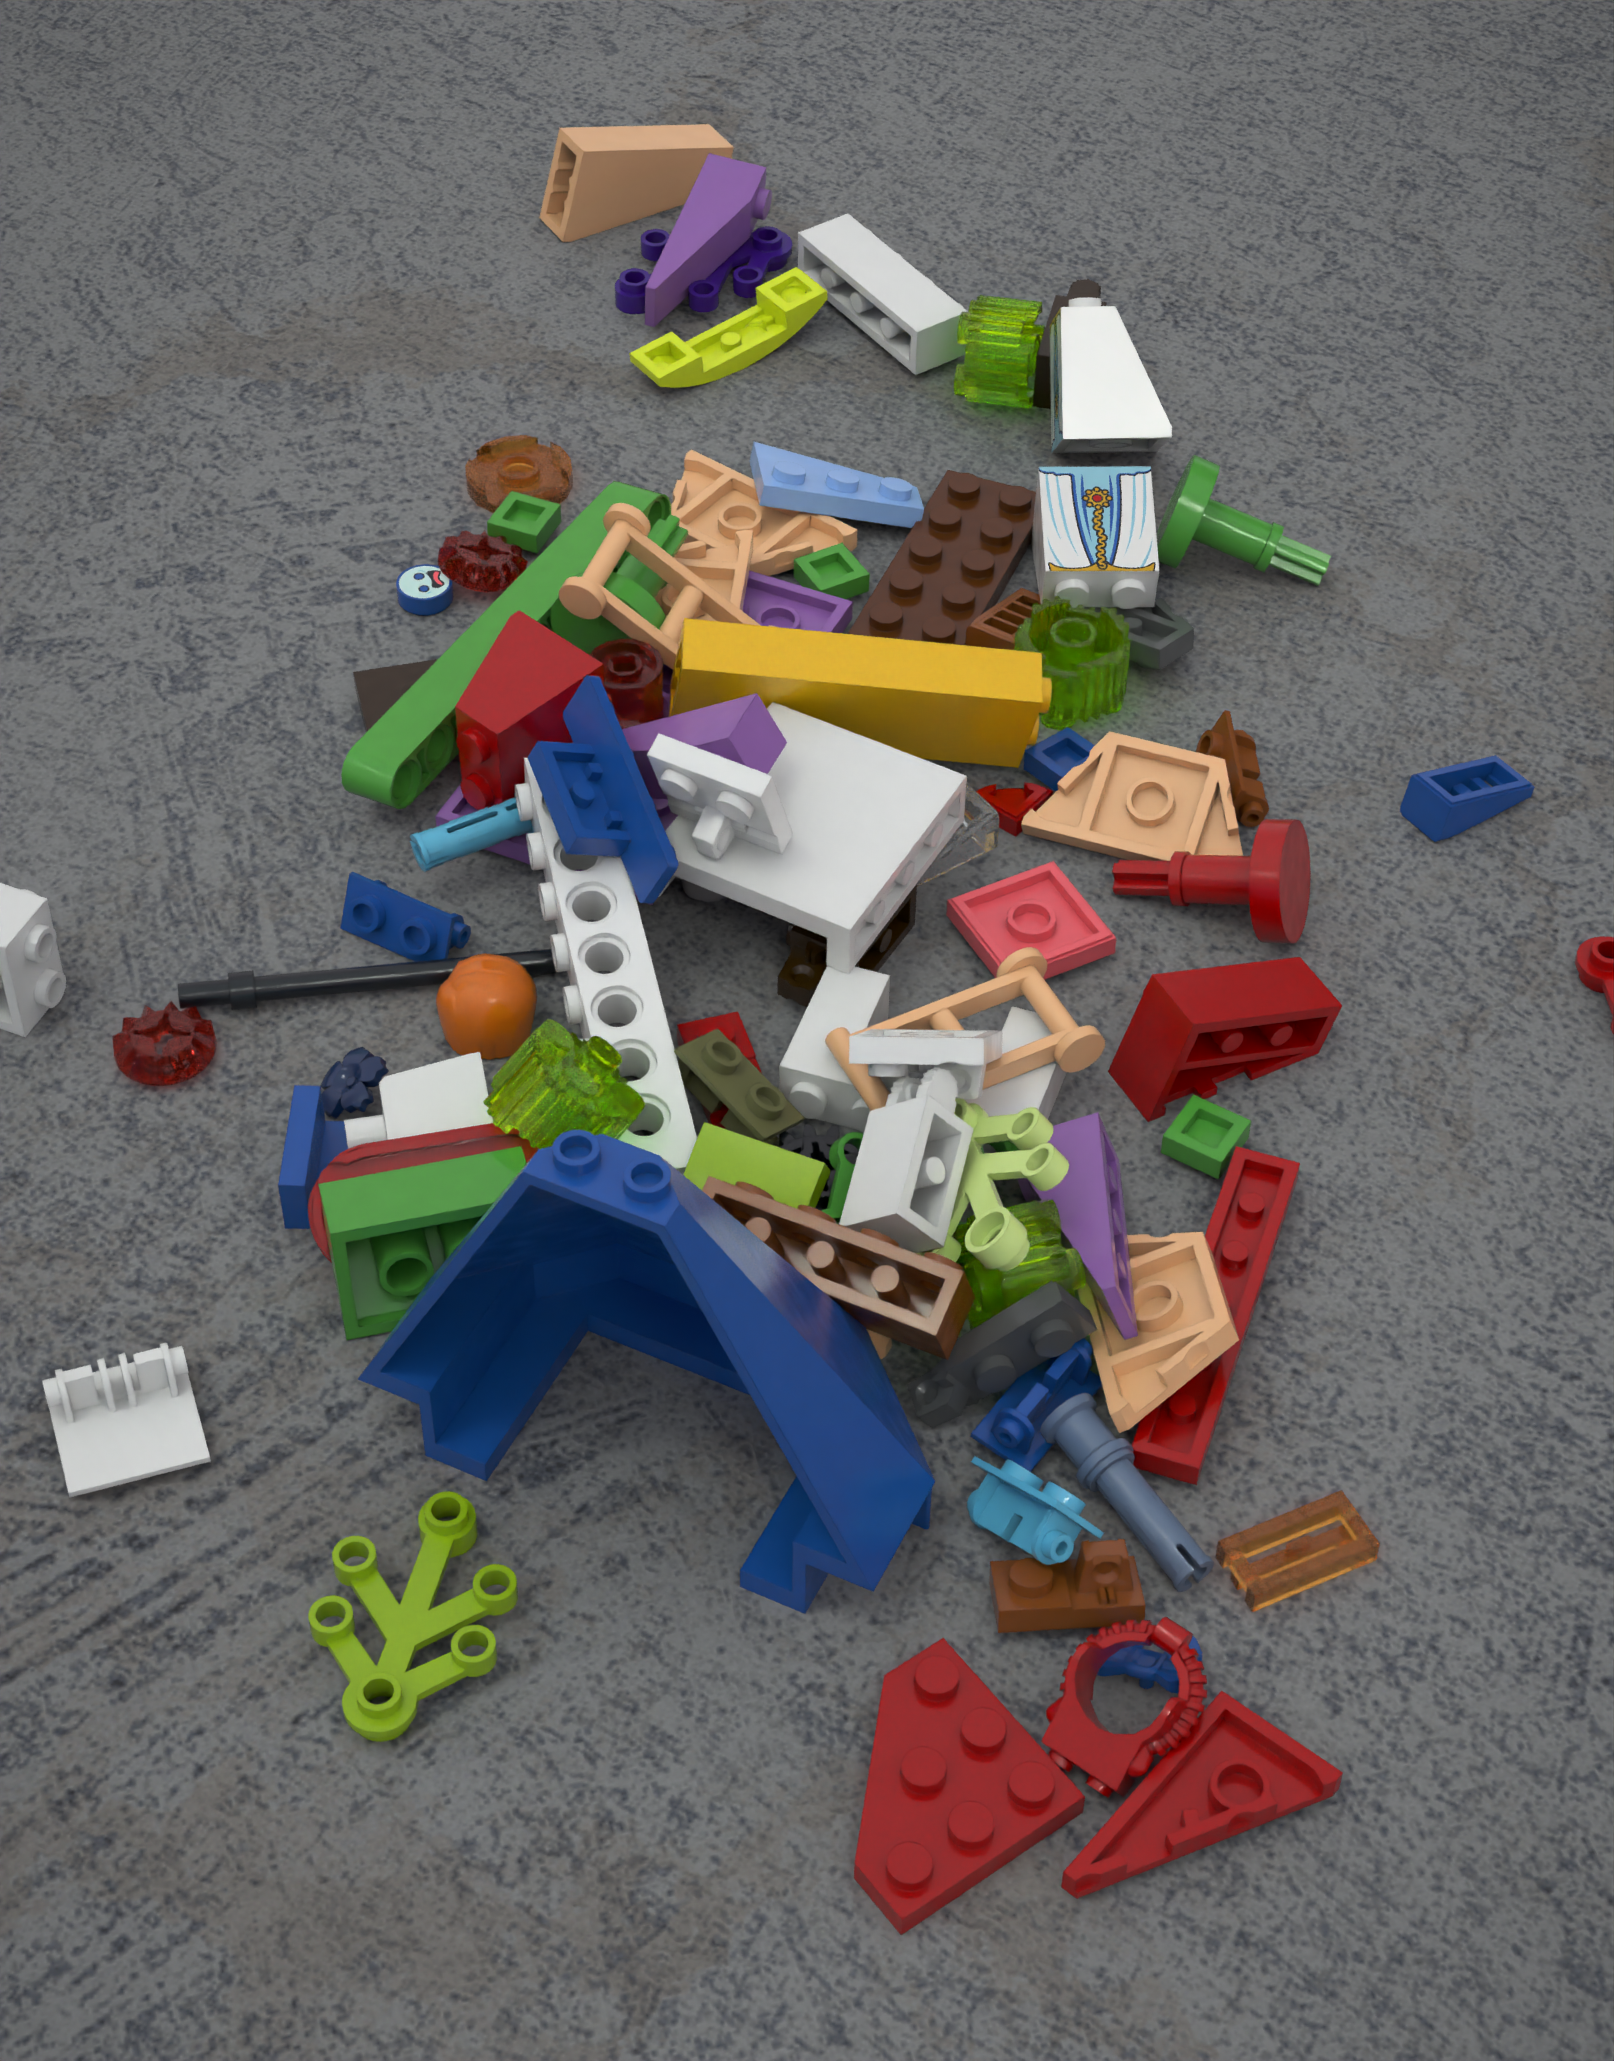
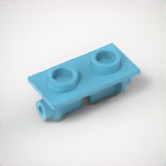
M976 1456L972 1459L971 1462L988 1473L980 1487L971 1493L967 1501L970 1519L976 1526L992 1532L1009 1543L1011 1542L1046 1565L1066 1561L1071 1556L1074 1549V1541L1082 1529L1099 1539L1104 1534L1100 1529L1079 1516L1086 1504L1060 1486L1048 1481L1041 1492L1039 1489L1044 1481L1009 1459L1005 1461L1001 1469Z

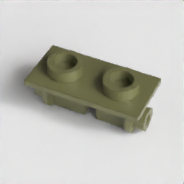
M715 1029L675 1049L674 1053L680 1058L678 1065L684 1087L711 1113L720 1110L723 1104L729 1108L721 1121V1124L727 1130L779 1147L777 1135L804 1121L805 1117L785 1098L784 1094L772 1085L741 1053L740 1049L719 1029Z

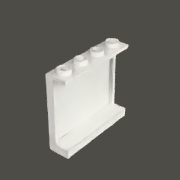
M772 702L767 710L787 741L786 746L768 773L774 779L793 832L783 854L781 855L734 837L721 859H714L697 851L695 841L692 839V833L698 822L678 815L665 831L670 844L675 850L678 869L658 897L661 896L675 877L826 937V965L849 974L964 821L967 776Z

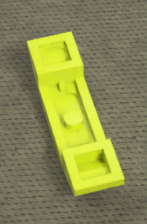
M795 267L756 287L757 305L686 342L671 331L629 353L630 362L660 387H690L716 381L752 365L790 339L827 301V290L798 267Z

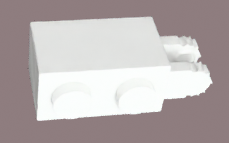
M939 1067L923 1073L924 1077L920 1079L921 1082L919 1078H910L909 1076L897 1079V1081L893 1082V1087L890 1088L892 1093L888 1094L885 1107L869 1112L839 1225L858 1232L862 1228L880 1232L895 1240L900 1248L914 1253L944 1247L974 1129L954 1114L957 1104L955 1098L958 1097L957 1091L959 1090L957 1088L958 1081L950 1073V1069L945 1070Z

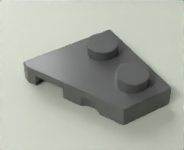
M1162 598L1155 599L1154 607H1136L1132 609L1084 607L1068 617V637L1089 644L1096 651L1113 653L1135 661L1142 668L1160 670L1193 649L1194 628L1182 617L1174 615L1171 612V607Z

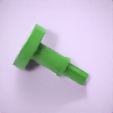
M1193 455L1176 486L1156 534L1159 562L1176 569L1191 540H1195L1252 564L1254 569L1263 573L1268 566H1271L1319 586L1329 566L1328 562L1331 555L1283 536L1284 526L1275 522L1270 524L1211 499L1210 496L1218 477L1220 465Z
M669 515L666 521L659 518L647 537L672 557H675L688 536V530L679 527L680 519L678 517ZM626 552L622 559V565L616 573H611L603 587L657 629H660L666 616L659 603L655 600V597L668 583L629 552ZM581 572L575 576L582 577L584 572ZM559 596L554 602L550 614L552 631L603 663L604 677L613 680L637 679L647 674L658 660V658L602 615L596 619H583L569 612L562 605Z

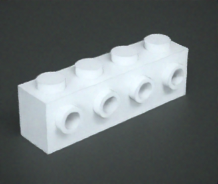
M845 214L798 232V268L827 290L828 302L912 373L917 375L966 355V338L969 327L968 311L851 215Z

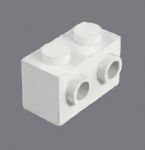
M0 883V1029L26 1037L48 1009L55 1007L60 1002L66 988V977L62 970L56 942V931L53 928L47 898L38 896L32 891L20 890Z

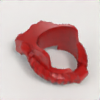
M1168 1617L1162 1618L1157 1625H1152L1150 1620H1141V1623H1137L1136 1619L1127 1620L1126 1624L1118 1621L1112 1623V1627L1109 1629L1106 1626L1098 1629L1099 1634L1089 1635L1086 1638L1088 1642L1080 1643L1074 1655L1070 1656L1067 1661L1069 1664L1062 1674L1065 1677V1681L1060 1683V1691L1063 1692V1696L1058 1698L1046 1710V1717L1050 1725L1041 1742L1051 1749L1048 1756L1067 1772H1070L1075 1765L1090 1776L1085 1783L1108 1799L1113 1791L1125 1797L1135 1782L1131 1777L1138 1778L1143 1776L1153 1762L1154 1755L1159 1754L1163 1756L1168 1753V1748L1173 1747L1175 1749L1181 1745L1179 1740L1183 1737L1187 1739L1192 1733L1189 1731L1192 1725L1197 1726L1200 1721L1197 1719L1199 1712L1203 1713L1205 1708L1202 1700L1207 1698V1690H1204L1207 1678L1201 1672L1204 1670L1202 1661H1197L1196 1659L1199 1654L1195 1648H1189L1193 1634ZM1154 1644L1172 1656L1170 1660L1177 1670L1179 1679L1178 1697H1171L1153 1723L1137 1733H1110L1098 1720L1090 1701L1093 1700V1686L1098 1671L1105 1661L1120 1649L1134 1645L1151 1646Z

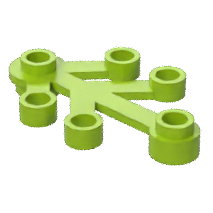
M451 1491L439 1492L430 1497L420 1509L418 1525L422 1546L400 1605L378 1572L376 1548L369 1539L362 1536H349L340 1540L332 1551L336 1578L342 1584L351 1586L386 1642L377 1666L354 1635L355 1621L353 1609L345 1598L335 1595L325 1596L318 1599L310 1607L308 1619L313 1639L319 1645L329 1649L349 1682L342 1697L345 1720L355 1732L368 1740L385 1742L397 1738L406 1731L414 1720L419 1700L466 1676H483L490 1672L497 1662L494 1634L484 1626L469 1624L487 1615L497 1616L505 1614L514 1608L518 1601L517 1578L509 1567L501 1564H491L481 1568L473 1578L472 1589L432 1608L450 1558L463 1555L473 1547L477 1540L478 1530L475 1509L466 1498L458 1493ZM448 1516L456 1517L450 1521L438 1520ZM355 1556L366 1558L364 1563L357 1566L344 1564L346 1560ZM492 1585H502L507 1588L503 1593L497 1595H490L484 1592L486 1588ZM331 1616H338L344 1619L340 1624L332 1627L320 1624L324 1619ZM457 1631L451 1640V1652L409 1670L417 1650ZM473 1645L486 1649L478 1656H467L462 1653L467 1647ZM376 1697H391L390 1700L383 1704L368 1702Z

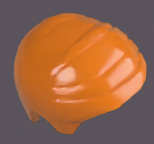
M487 953L474 955L458 961L448 979L440 985L436 996V1006L441 1027L450 1047L460 1055L480 1052L481 1059L491 1060L516 1054L522 1050L529 1040L536 1010L537 988L526 968L510 957Z

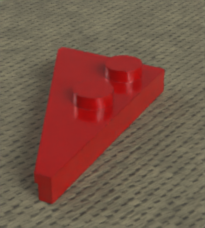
M1221 1690L1197 1718L1200 1720L1197 1726L1192 1725L1189 1730L1192 1732L1187 1739L1185 1737L1179 1740L1181 1745L1175 1749L1172 1747L1063 1871L1061 1888L1078 1899L1330 1798L1338 1791L1343 1772Z

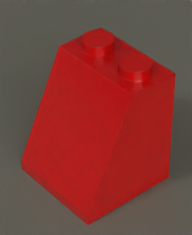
M520 610L509 617L455 706L457 723L456 741L459 748L462 779L460 784L461 791L467 802L477 810L489 808L514 797L515 785L525 783L524 758L528 757L537 741L573 742L563 719V711L586 675L599 676L604 686L603 663Z

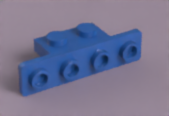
M586 675L563 711V719L573 743L537 741L527 758L566 854L621 857L639 902L653 904L678 869L676 853L670 844L656 811L654 800L648 792L636 764L634 753L628 745L615 714L614 706L608 698L600 677Z

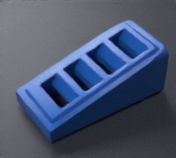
M1495 755L1411 775L1400 806V812L1403 817L1432 841L1437 842L1453 837L1530 798L1535 787Z

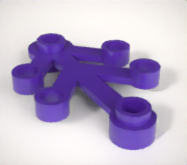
M765 226L757 228L751 233L750 238L705 280H697L689 285V307L697 312L715 310L719 306V293L731 269L748 263V265L738 267L733 272V291L736 295L743 298L756 297L755 288L763 284L766 273L780 270L787 264V258L792 254L791 238L775 227ZM661 229L645 231L641 235V255L647 260L658 261L670 234ZM638 268L627 269L620 274L619 279L615 283V304L620 311L627 314L645 313V287L651 274Z

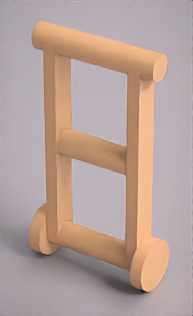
M615 503L609 507L603 518V524L608 534L582 577L574 576L567 578L558 594L562 605L569 612L583 619H596L602 615L672 670L674 669L684 618L693 619L699 607L719 622L760 625L649 539L647 536L651 530V525L648 518L638 508L626 503ZM625 550L680 592L660 629H657L603 587Z
M1033 947L1022 948L1009 955L999 966L997 978L852 1034L844 1027L836 1028L825 1039L827 1047L870 1111L885 1107L888 1094L891 1093L880 1077L868 1076V1064H849V1036L871 1029L964 1030L958 1020L1024 995L1052 1035L1002 1054L1001 1058L986 1064L983 1089L1054 1061L1065 1072L1071 1073L1083 1070L1093 1064L1105 1048V1039L1097 1028L1090 1025L1079 1027L1044 980L1043 976L1047 971V961L1040 951Z

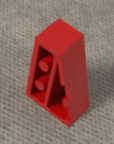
M1301 957L1152 974L1108 1073L1147 1122L1165 1116L1166 1108L1164 1104L1192 1093L1202 1099H1207L1217 1095L1218 1087L1215 1085L1216 1083L1241 1073H1245L1252 1081L1318 1054L1342 1008V1004Z

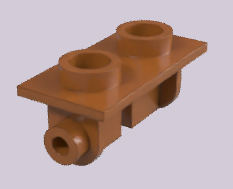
M1225 710L1213 728L1203 733L1198 742L1196 752L1225 759L1237 821L1242 822L1247 827H1255L1260 825L1269 811L1263 783L1257 781V778L1260 776V769L1256 755L1255 740L1243 730H1234L1230 711Z

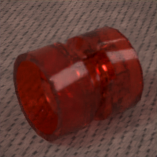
M636 639L607 641L593 649L589 655L603 663L604 688L610 702L614 706L615 714L622 729L665 718L662 691L664 682L663 659L657 649L649 643Z

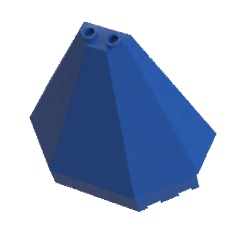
M570 1130L560 1134L552 1146L538 1149L430 1278L358 1378L360 1381L419 1404L425 1456L485 1481L489 1479L588 1331L750 1395L795 1472L796 1477L740 1569V1587L806 1614L828 1574L874 1592L911 1524L923 1529H929L931 1496L935 1479L866 1327L660 1155L604 1134L593 1135L585 1130Z

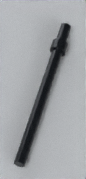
M551 949L494 954L507 956L518 961L526 968L530 976L557 973ZM469 957L255 977L254 970L228 973V979L178 984L180 1009L231 1004V1010L257 1008L258 1001L438 985L448 979L458 961Z

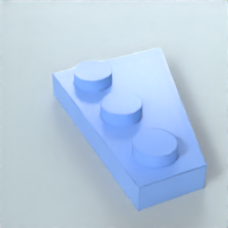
M753 442L749 462L760 506L912 528L916 521H922L924 507L918 488L905 480L894 477L883 478Z

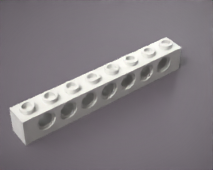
M524 758L525 783L515 785L516 804L520 821L531 820L534 833L526 834L531 868L533 871L543 869L546 883L538 884L544 921L555 920L558 934L550 935L556 972L567 971L570 986L563 987V1001L569 1025L580 1023L583 1039L575 1040L581 1078H593L596 1093L588 1094V1106L593 1130L595 1133L605 1131L607 1136L660 1155L684 1175L697 1136L677 1057L674 1053L675 1049L632 883L621 857L566 854L528 758ZM586 920H597V921H596V922H587ZM598 971H610V972H612V973H609V974H600V973H596V972H598ZM622 1023L625 1024V1026L613 1027L609 1026L608 1024ZM624 1076H635L640 1079L635 1081H626L620 1078ZM638 1130H648L654 1132L655 1134L650 1136H638L633 1134V1132Z

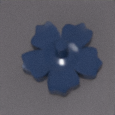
M364 1047L349 1051L342 1063L337 1061L328 1070L320 1085L324 1089L322 1093L324 1113L329 1117L332 1116L337 1119L344 1109L349 1113L356 1110L365 1112L367 1106L374 1102L372 1090L368 1087L378 1086L382 1077L389 1072L386 1068L387 1062L380 1056H374Z

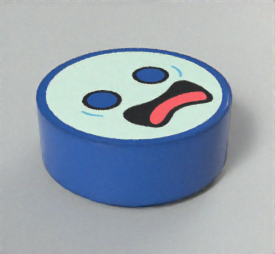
M430 564L412 566L404 570L396 580L398 603L409 613L422 616L437 614L448 608L453 601L452 577L442 567Z

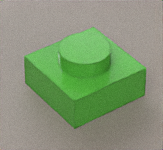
M511 491L487 521L488 540L538 553L561 523V504Z
M843 543L794 559V578L803 587L843 599L869 591V572Z
M1193 1094L1164 1133L1161 1153L1216 1179H1220L1230 1165L1236 1146L1242 1148L1248 1140L1251 1120Z

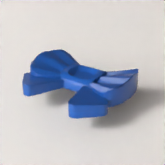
M1192 1636L1189 1648H1195L1199 1654L1196 1658L1197 1661H1202V1651L1197 1639ZM1142 1645L1120 1649L1105 1661L1097 1674L1105 1677L1127 1674L1128 1676L1139 1678V1686L1141 1688H1152L1154 1681H1156L1167 1691L1179 1693L1177 1670L1170 1660L1172 1656L1166 1652L1161 1653L1144 1649Z

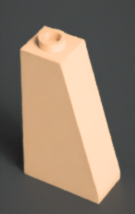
M710 124L559 128L539 218L562 242H572L684 205L708 154L711 153L732 159L734 147Z

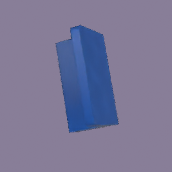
M294 1085L278 1183L285 1229H311L308 1217V1203L316 1180L319 1178L321 1171L336 1156L348 1149L344 1121H325L321 1086Z

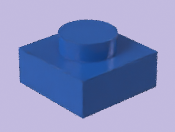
M1066 727L1025 750L1024 770L1056 792L1058 790L1057 783L1073 767L1083 764L1088 759L1090 750L1095 745L1069 727Z

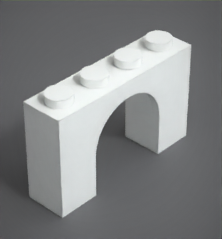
M829 966L826 967L779 1066V1090L805 1118L822 1120L864 1133L870 1109L827 1047L825 1039L836 1028L844 1027L852 1034L888 1020L890 975L855 966L849 974ZM1011 1007L1002 1029V1054L1052 1035L1037 1012ZM1054 1061L983 1089L981 1097L977 1099L964 1100L967 1103L978 1104L988 1114V1117L1018 1114L1026 1108L1035 1107L1048 1119L1067 1072L1063 1071L1057 1062ZM902 1076L880 1078L889 1092L892 1093L890 1088L893 1087V1082L902 1078ZM983 1145L984 1153H996V1150L991 1145Z

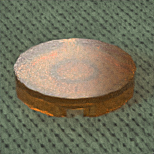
M528 435L504 436L487 442L476 450L477 457L472 461L469 458L465 465L468 495L478 506L492 513L497 510L511 491L560 504L568 497L573 487L572 465L568 454L561 446L550 442V447L538 444L537 437Z

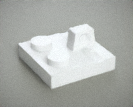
M658 733L647 756L658 779L659 786L663 793L667 795L671 812L698 822L692 833V839L695 841L699 853L720 860L732 839L737 837L781 855L783 854L793 832L771 775Z
M871 1029L849 1036V1064H868V1076H908L909 1072L919 1071V1065H934V1068L950 1069V1073L958 1081L957 1088L959 1090L957 1091V1098L977 1099L981 1097L986 1064L1002 1057V1031Z

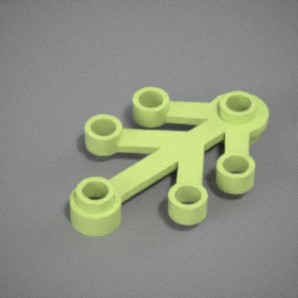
M955 1098L957 1104L954 1114L974 1129L944 1247L916 1254L924 1256L926 1252H931L956 1262L961 1253V1245L953 1237V1234L970 1202L976 1219L966 1233L965 1247L986 1268L1009 1271L1025 1259L1029 1252L1030 1242L1027 1239L1026 1227L1007 1208L1003 1207L993 1180L1027 1178L1038 1190L1047 1191L1063 1180L1068 1172L1069 1162L1051 1143H1048L1054 1128L1052 1123L1037 1108L1029 1107L1018 1114L988 1117V1114L978 1104L967 1103L964 1099ZM1008 1140L1019 1149V1151L985 1154L981 1151L983 1144Z

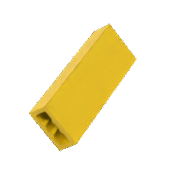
M684 618L670 684L669 717L757 693L766 708L772 702H775L922 759L1019 768L1027 745L1035 746L1039 731V713L1047 714L1049 710L1052 682L1051 678L1042 677V653Z

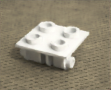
M166 1342L160 1344V1348L133 1354L134 1362L127 1363L125 1353L118 1354L120 1366L107 1369L104 1358L97 1359L99 1371L92 1372L91 1365L62 1371L61 1368L55 1370L56 1377L42 1380L69 1497L211 1462L182 1346L168 1349Z

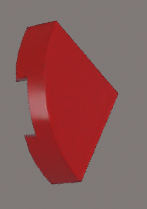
M1024 782V788L996 790V784L988 785L970 795L969 811L1017 837L1023 831L1021 826L1023 817L1031 809L1036 812L1053 795V791L1046 787Z

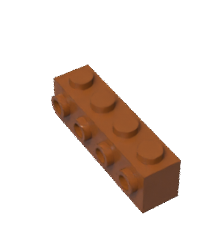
M708 1176L702 1189L705 1194L864 1325L867 1330L940 1358L949 1359L975 1299L964 1269L959 1264L936 1253L926 1252L922 1256L900 1248L895 1240L875 1230L862 1228L858 1232L836 1224L835 1219L816 1208L798 1205L796 1209L775 1201L769 1193L752 1184L738 1181L735 1185Z

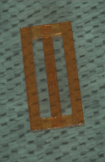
M1340 1490L1219 1540L1215 1558L1222 1568L1227 1566L1230 1568L1231 1582L1237 1590L1244 1589L1246 1592L1245 1602L1250 1610L1255 1612L1376 1561L1380 1543L1344 1492ZM1340 1520L1343 1524L1317 1536L1311 1537L1307 1535L1286 1545V1549L1250 1564L1246 1559Z

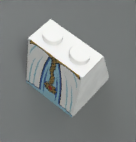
M1084 297L1070 299L1069 307H1060L1050 324L1052 453L1157 452L1172 438V426L1116 306H1101V299Z
M1151 466L1039 467L1031 543L1041 607H1062L1066 609L1080 607H1119L1123 609L1154 607L1159 577V559Z

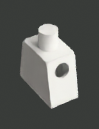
M480 1052L470 1053L385 1076L379 1082L383 1115L344 1120L348 1149L365 1143L493 1123Z

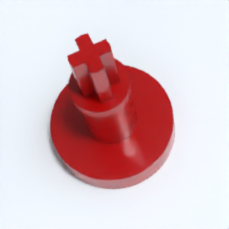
M1263 820L1257 829L1251 856L1192 855L1189 851H1175L1170 861L1119 860L1118 863L1113 865V892L1115 895L1169 896L1173 906H1189L1190 903L1250 905L1254 932L1258 940L1264 943H1296L1303 932L1309 906L1311 868L1308 839L1305 828L1300 820Z

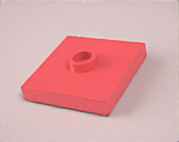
M1054 861L947 900V917L995 978H997V970L1001 963L1009 955L1022 948H1036L1046 959L1047 971L1043 976L1044 980L1115 953L1116 937Z

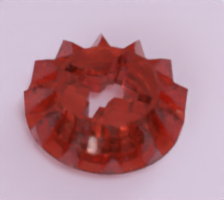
M465 530L461 531L458 537H445L442 548H439L437 559L438 566L446 577L467 589L479 592L505 591L526 570L528 562L522 557L521 547L507 544L505 536H488L485 530L481 535H474ZM485 560L487 561V563L482 564L481 561Z
M172 1001L169 1002L164 1010L154 1011L145 1005L140 1018H123L122 1031L112 1036L114 1059L119 1070L131 1080L150 1086L174 1085L195 1077L210 1064L217 1047L212 1021L202 1019L196 1006L179 1011ZM162 1035H173V1039H169L166 1047L162 1048V1053L158 1054L154 1043H158Z

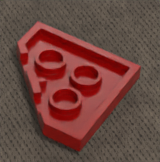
M944 1638L884 1675L854 1862V1879L900 1935H903L1083 1813L1085 1796Z

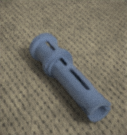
M1089 1393L1075 1395L1063 1402L1045 1419L1041 1426L1040 1433L1046 1442L1059 1445L1078 1469L1076 1478L1083 1488L1089 1489L1092 1492L1100 1491L1173 1582V1587L1177 1592H1183L1192 1587V1583L1188 1580L1190 1576L1193 1577L1196 1583H1199L1212 1570L1214 1561L1203 1552L1133 1465L1135 1456L1132 1445L1126 1438L1117 1439L1096 1414L1097 1403Z

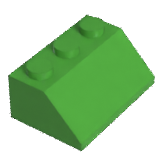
M521 1146L318 1184L346 1340L393 1331L430 1278L527 1164Z

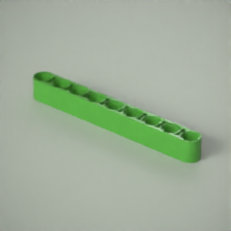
M619 481L610 483L356 742L348 752L343 763L341 777L344 789L349 793L396 809H404L410 805L459 753L456 741L457 723L455 706L509 617L520 610L552 631L550 614L552 606L559 596V590L567 578L585 572L608 534L603 524V518L609 507L615 503H626L638 508L648 518L652 530L659 518L666 521L668 516L671 515L669 497L662 493ZM626 550L612 572L616 573L622 565V559L627 552Z

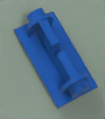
M355 872L349 873L340 929L413 961L448 959L451 948L455 946L461 949L468 942L471 928L464 924V919L461 915L456 913L449 914L389 888L385 882L380 880L373 881Z
M1083 1338L1074 1343L1067 1352L1051 1357L1018 1377L972 1431L970 1437L1005 1461L1009 1459L1032 1472L1054 1445L1047 1443L1040 1433L1045 1419L1066 1400L1081 1393H1089L1093 1397L1102 1386L1100 1377L1090 1371L1092 1366L1090 1357L1093 1355V1348L1090 1343Z

